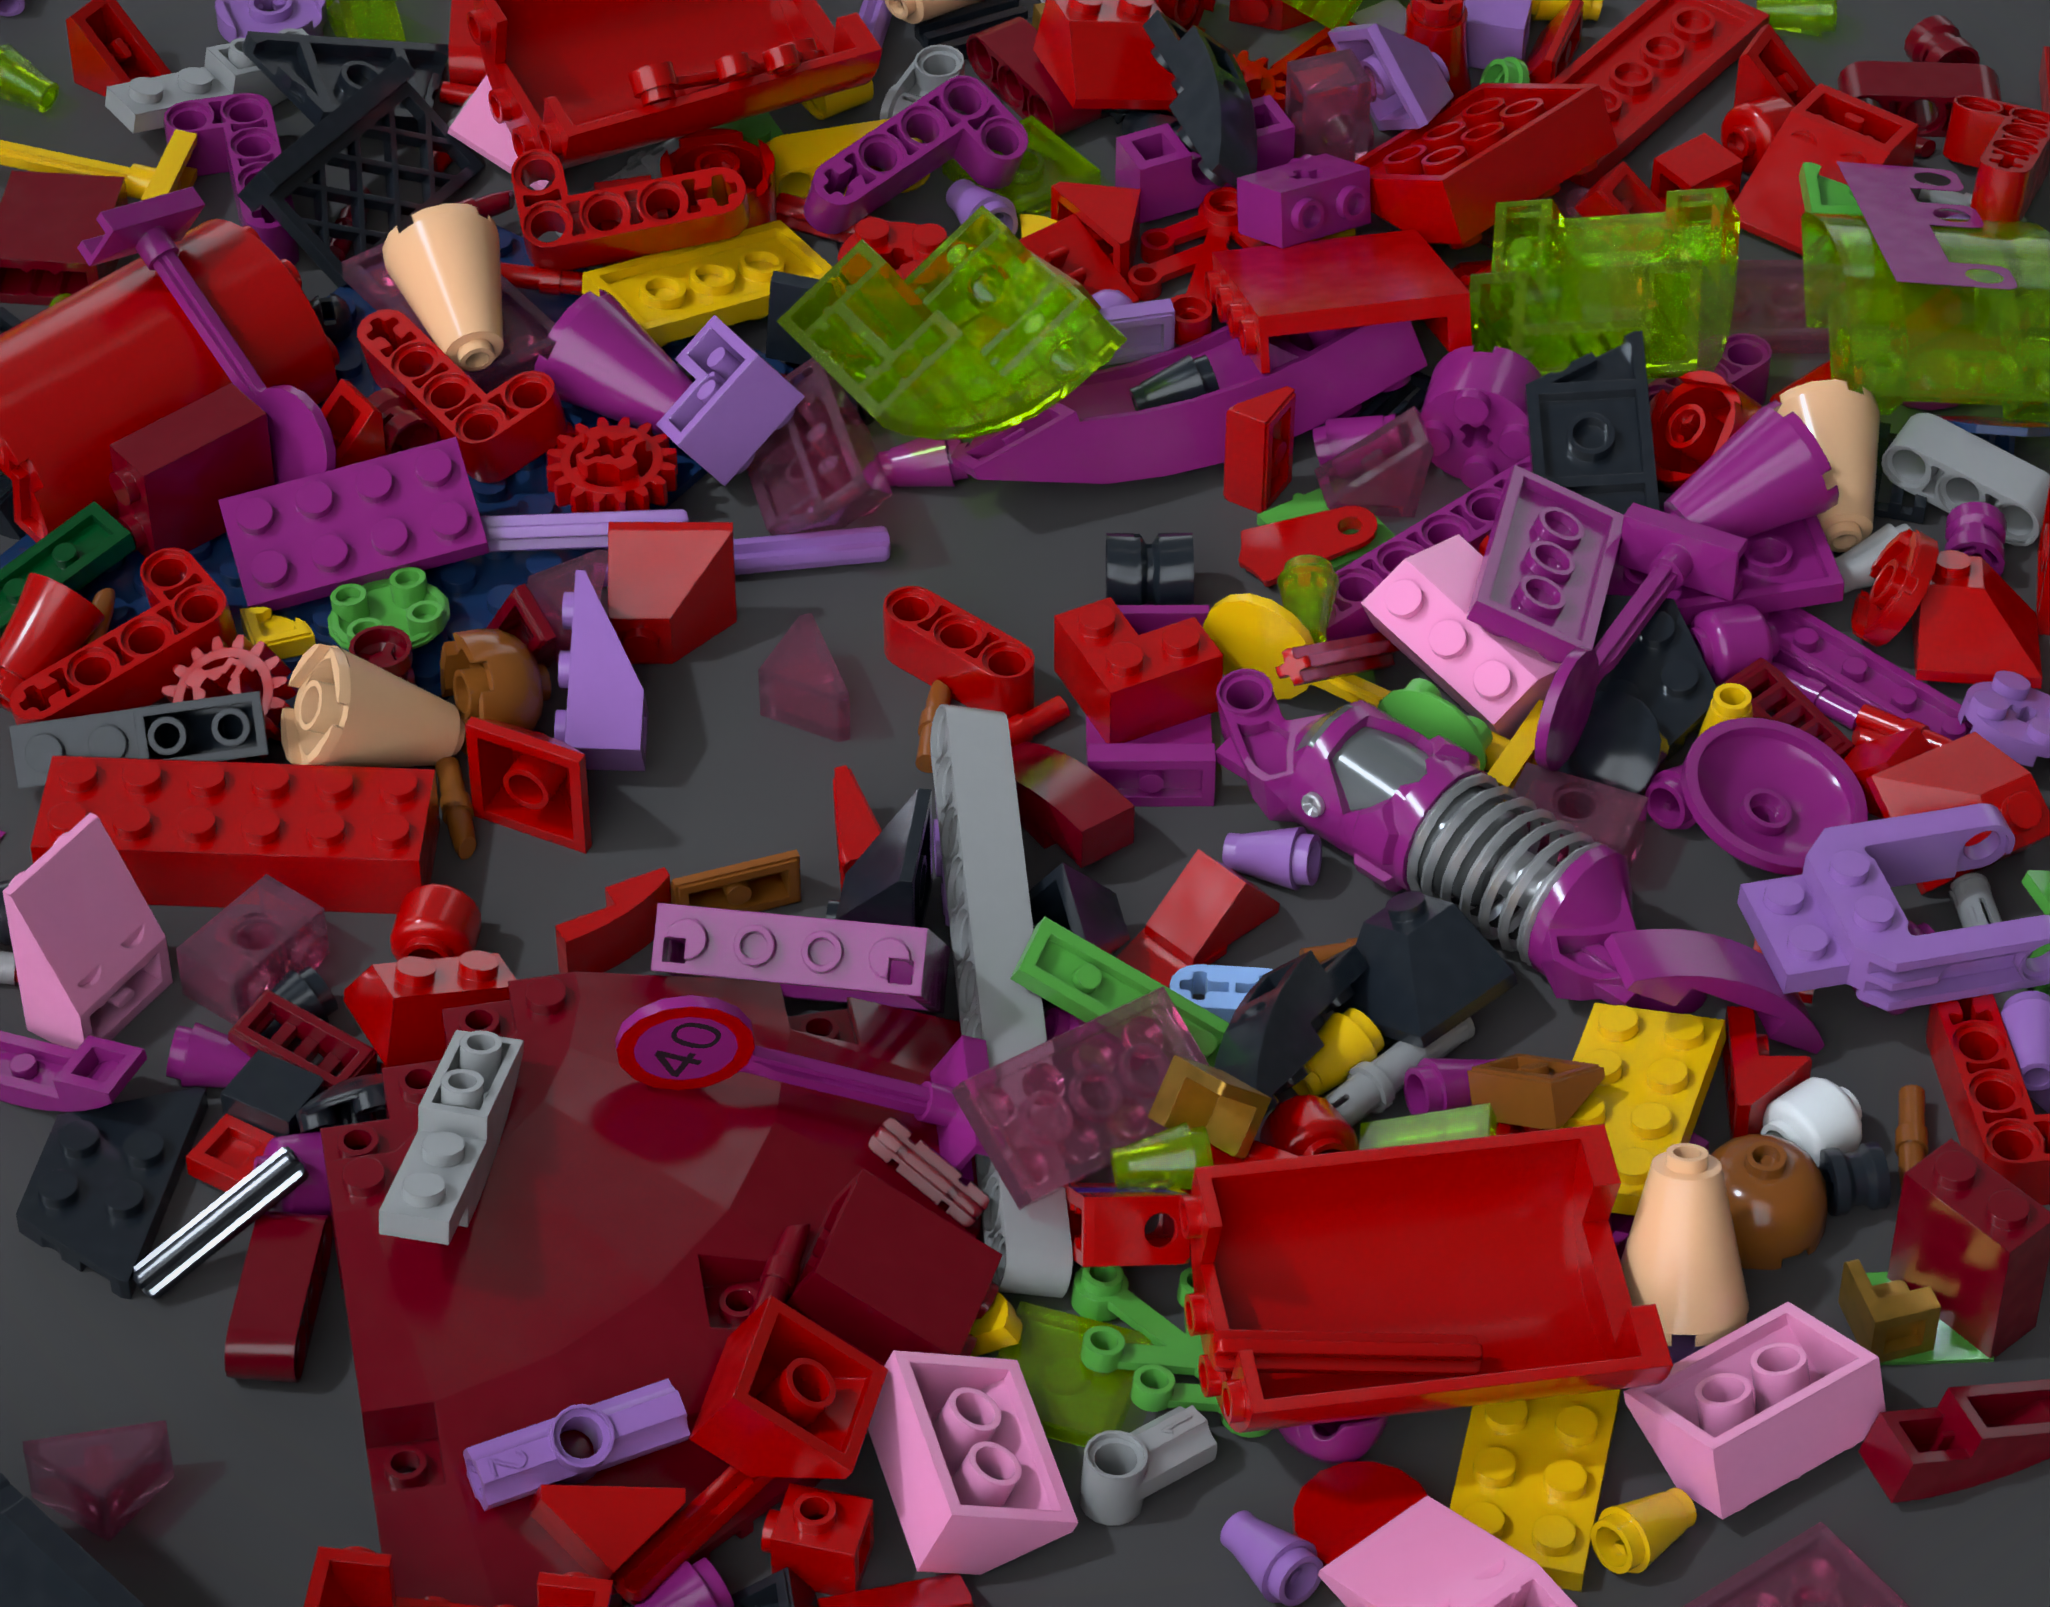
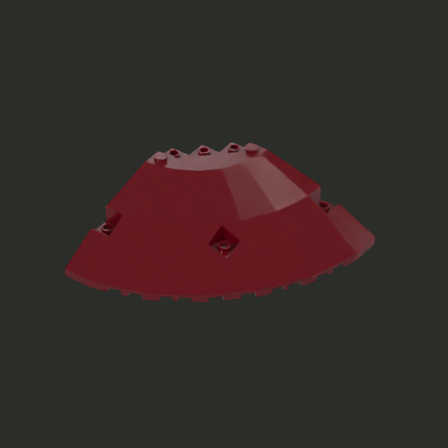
M569 972L508 981L509 1000L442 1009L446 1049L456 1030L468 1032L489 1031L500 1037L524 1040V1052L514 1094L488 1179L469 1226H458L449 1245L379 1234V1209L418 1132V1106L441 1060L381 1068L387 1119L320 1128L341 1290H344L379 1545L381 1553L392 1554L396 1596L416 1599L426 1596H437L448 1599L453 1603L494 1607L496 1605L538 1607L537 1580L539 1572L555 1574L567 1572L587 1573L530 1515V1501L534 1494L484 1511L479 1500L475 1498L467 1477V1468L463 1456L464 1450L476 1444L555 1418L562 1410L571 1405H592L668 1378L672 1386L680 1394L687 1413V1423L691 1435L726 1340L747 1319L761 1286L760 1276L767 1259L774 1254L787 1225L811 1224L806 1249L799 1264L801 1270L833 1198L862 1168L981 1241L982 1216L970 1227H962L945 1213L949 1206L943 1201L935 1205L895 1171L899 1166L891 1159L886 1164L869 1150L868 1143L870 1138L885 1120L893 1117L913 1132L909 1137L913 1142L917 1144L922 1139L940 1154L936 1125L917 1121L912 1113L779 1082L745 1072H738L729 1079L703 1088L688 1090L654 1088L634 1080L619 1065L615 1038L622 1022L639 1008L664 998L687 995L718 998L737 1006L751 1020L756 1046L800 1055L918 1085L925 1081L931 1082L930 1072L962 1036L960 1022L853 997H847L846 1009L788 1017L779 983L726 978L597 972ZM974 1155L971 1158L974 1178L973 1182L978 1186L976 1162ZM807 1317L808 1319H810L811 1321L815 1322L816 1324H818V1325L821 1326L822 1328L826 1329V1330L829 1331L830 1333L834 1334L835 1336H837V1337L840 1338L841 1340H843V1341H845L846 1343H848L849 1345L853 1346L854 1348H856V1349L859 1350L860 1352H862V1353H864L865 1355H867L868 1357L872 1358L873 1360H875V1361L878 1362L879 1364H881V1365H883V1366L885 1365L883 1362L879 1361V1360L876 1359L875 1357L871 1356L870 1354H868V1353H866L865 1351L861 1350V1349L858 1348L857 1346H855V1345H853L852 1343L848 1342L847 1340L843 1339V1338L840 1337L839 1335L835 1334L834 1332H832V1331H830L829 1329L825 1328L824 1326L820 1325V1324L817 1323L816 1321H814V1320H812L811 1318ZM569 1430L560 1434L563 1449L572 1457L584 1459L594 1455L592 1442L582 1432ZM688 1439L670 1447L598 1471L594 1477L584 1483L571 1485L686 1488V1503L677 1513L678 1515L730 1465ZM773 1478L686 1561L691 1565L704 1557L710 1561V1552L736 1534L742 1540L754 1531L753 1521L776 1504L782 1505L789 1483L814 1488L822 1479ZM614 1587L609 1607H623V1597Z

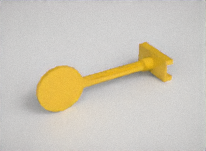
M175 129L157 168L135 163L131 167L4 140H0V165L31 172L125 177L127 197L145 200L194 185L197 179V169L186 167L197 144V134Z
M1251 593L1228 595L1215 603L1203 624V629L1223 654V674L1226 676L1230 672L1239 669H1255L1263 672L1272 683L1276 700L1292 699L1306 691L1310 685H1314L1350 703L1362 700L1378 708L1380 700L1391 692L1356 675L1297 686L1293 685L1290 677L1279 679L1275 667L1284 664L1282 651L1287 648L1315 643L1309 630L1291 611L1271 599ZM1540 699L1511 740L1491 731L1493 740L1485 750L1487 756L1485 770L1489 771L1487 774L1496 778L1499 786L1504 785L1514 789L1518 798L1523 795L1541 769L1535 760V737L1538 720L1544 701Z

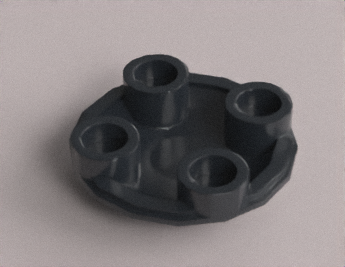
M1599 691L1595 693L1588 721L1569 759L1559 770L1550 771L1546 769L1549 783L1563 801L1582 811H1596L1603 816L1620 814L1627 804L1648 786L1658 766L1666 759L1669 750L1668 740L1660 732L1657 718L1643 701L1625 692Z
M382 1073L367 1074L344 1080L311 1099L296 1112L300 1132L307 1133L320 1131V1128L376 1121L375 1112L386 1108Z

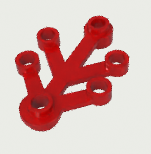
M805 38L763 52L764 62L761 63L750 59L747 52H738L715 60L716 70L676 77L672 62L665 61L638 68L630 72L628 78L634 98L641 99L642 105L645 107L763 73L768 75L783 73L797 68L802 62L824 57L825 53L823 50H817L814 38Z
M1220 187L1213 189L1205 195L1204 201L1198 208V215L1163 229H1149L1141 235L1140 256L1146 263L1137 264L1128 271V284L1140 301H1151L1158 298L1162 293L1163 282L1194 271L1187 292L1171 298L1175 309L1174 342L1179 345H1184L1211 332L1213 308L1211 302L1206 299L1204 276L1206 271H1213L1212 252L1229 250L1228 246L1231 238L1242 248L1271 245L1238 233L1236 188ZM1206 235L1203 244L1175 254L1176 245Z

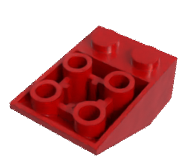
M1819 83L1791 110L1727 213L1726 222L1746 230L1757 237L1764 238L1796 252L1805 258L1814 260L1799 181L1803 162H1812L1820 165L1819 175L1846 185L1848 184L1837 161L1913 167L1919 124Z

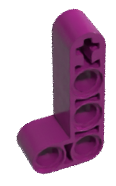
M968 75L953 77L821 164L815 171L804 205L805 218L809 225L817 231L826 234H838L847 230L952 158L981 186L990 189H1001L1010 185L1017 175L1029 142L1027 132L1023 125L988 87L977 78ZM955 110L963 111L967 115L957 113ZM912 138L921 139L926 143L917 142ZM991 150L1000 151V152H1002L1004 155L996 154V153H994V152L991 151ZM869 166L879 167L883 172L873 170Z
M239 93L189 100L169 107L164 113L167 145L175 129L196 133L197 144L186 167L196 168L197 176L229 172L241 227L245 225L251 226L258 233L262 242L280 260L287 259L295 266L299 261V244L263 205L252 212L237 196L262 168L282 153L271 104L268 99L255 93ZM290 195L285 201L295 211L292 195Z

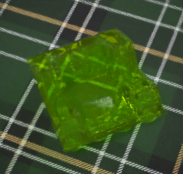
M1725 187L1667 191L1666 212L1564 218L1553 199L1496 202L1491 273L1471 274L1469 292L1473 352L1492 353L1494 346L1512 350L1530 361L1540 374L1544 376L1550 372L1556 373L1565 370L1572 361L1590 352L1595 357H1598L1622 345L1625 335L1633 331H1643L1647 379L1678 378L1688 372L1699 370L1713 372L1722 358L1728 340L1733 315L1738 267L1740 213L1736 210Z
M983 205L905 280L861 239L777 320L778 324L883 428L907 436L933 440L974 438L1003 431L1037 416L1069 395L1099 367L1110 361L1115 351L1127 341V338L1102 316L1086 296L1061 274L1058 276L1054 274L1024 247L1006 225Z
M1804 212L1801 216L1806 327L1829 328L1831 380L1847 381L1849 390L1863 395L1862 387L1871 391L1878 404L1880 415H1891L1904 401L2003 405V418L2050 422V233L2036 223L2023 221L1982 220L1984 226L1981 228L1930 225L1949 262L2004 267L2013 275L2018 285L2017 288L2006 290L1896 282L1863 214ZM1940 218L1950 222H1966L1970 220L1957 218ZM1972 269L1965 272L1967 277L1978 282L2000 283L2004 280L2000 274L1989 270Z

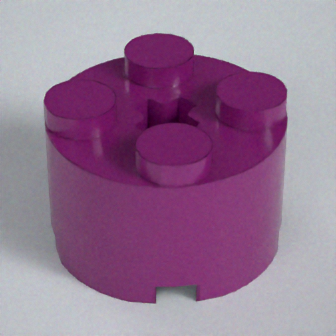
M1466 346L1455 349L1445 355L1438 362L1432 373L1418 420L1415 442L1419 450L1425 453L1438 468L1461 479L1471 489L1476 488L1530 455L1525 387L1526 384L1542 377V375L1530 361L1506 348L1494 346L1491 353L1473 352L1474 346Z

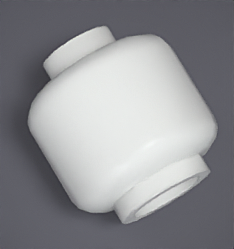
M1812 1077L1796 1085L1767 1105L1763 1116L1761 1134L1775 1135L1796 1143L1810 1154L1817 1167H1819L1820 1151L1822 1149L1839 1148L1844 1153L1857 1150L1862 1140L1861 1106L1848 1089L1839 1087L1828 1079Z

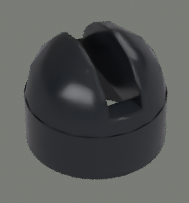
M330 293V297L319 298V295L315 296L310 301V304L318 317L325 335L334 344L348 338L352 333L353 327L351 311L346 301L334 293ZM325 318H334V319H335V320L324 321Z

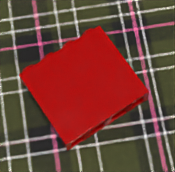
M1416 229L1307 241L1283 249L1269 245L1212 252L1213 271L1205 272L1206 299L1217 309L1219 321L1221 323L1226 322L1231 338L1238 339L1240 342L1243 356L1249 355L1261 374L1270 373L1268 337L1423 320L1448 352L1461 347L1472 346L1470 292Z

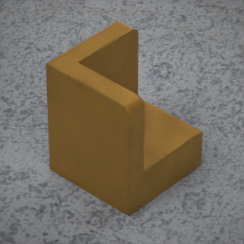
M1174 1055L1148 1114V1118L1166 1128L1201 1138L1231 1156L1244 1159L1251 1148L1272 1098L1220 1069Z
M1859 1259L1844 1262L1838 1303L1860 1346L1877 1355L1880 1363L1934 1350L1941 1306L1931 1286L1910 1291L1903 1280H1895L1872 1286Z

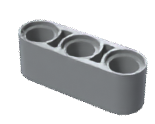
M1918 413L1911 416L1882 455L1881 465L1883 471L1892 483L1913 495L1918 494L1927 497L1928 503L1948 513L1960 504L1972 501L1986 502L1997 507L2004 514L2007 522L2005 543L2014 546H2027L2034 543L2040 535L2050 475L1947 420L1930 413Z

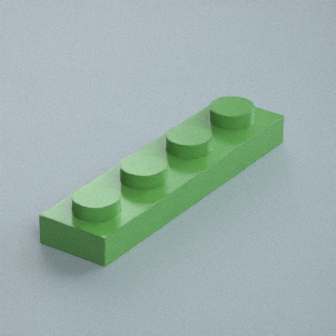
M1044 917L1036 925L1010 978L1012 981L1167 1070L1174 1055L1214 1067L1223 1035L1229 1025L1227 1021L1047 917Z

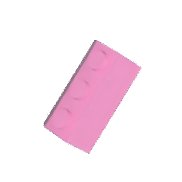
M1458 534L1405 558L1361 604L1373 626L1467 713L1484 721L1491 731L1511 740L1538 700H1545L1552 680L1562 663L1551 662L1542 657L1537 651L1507 637L1492 635L1480 625L1466 619L1484 557Z
M1789 1301L1673 1364L1668 1377L1661 1384L1634 1387L1624 1391L1625 1404L1676 1488L1683 1490L1692 1500L1722 1520L1735 1512L1745 1509L1751 1503L1790 1481L1800 1478L1804 1473L1843 1451L1853 1448L1859 1442L1865 1440L1879 1413L1886 1412L1879 1357Z
M893 1350L884 1365L888 1372L868 1431L917 1571L982 1575L1072 1533L1078 1524V1520L1018 1360Z

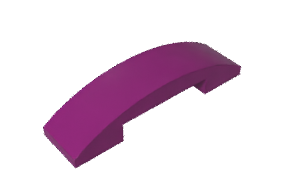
M1645 929L1614 933L1604 942L1609 956L1628 991L1676 1006L1691 989H1695L1756 1010L1769 1038L1814 1054H1817L1825 1046L1799 993L1783 994L1764 955L1746 945L1714 934L1680 929Z
M0 1031V1101L32 1109L61 1112L86 1111L112 1104L147 1060L145 1049L88 1035L76 1050Z

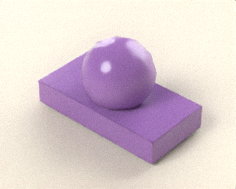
M1103 289L1091 295L1101 306L1099 312L1056 328V362L1060 372L1129 363L1174 348L1175 309L1171 298L1133 303L1127 295L1119 290Z

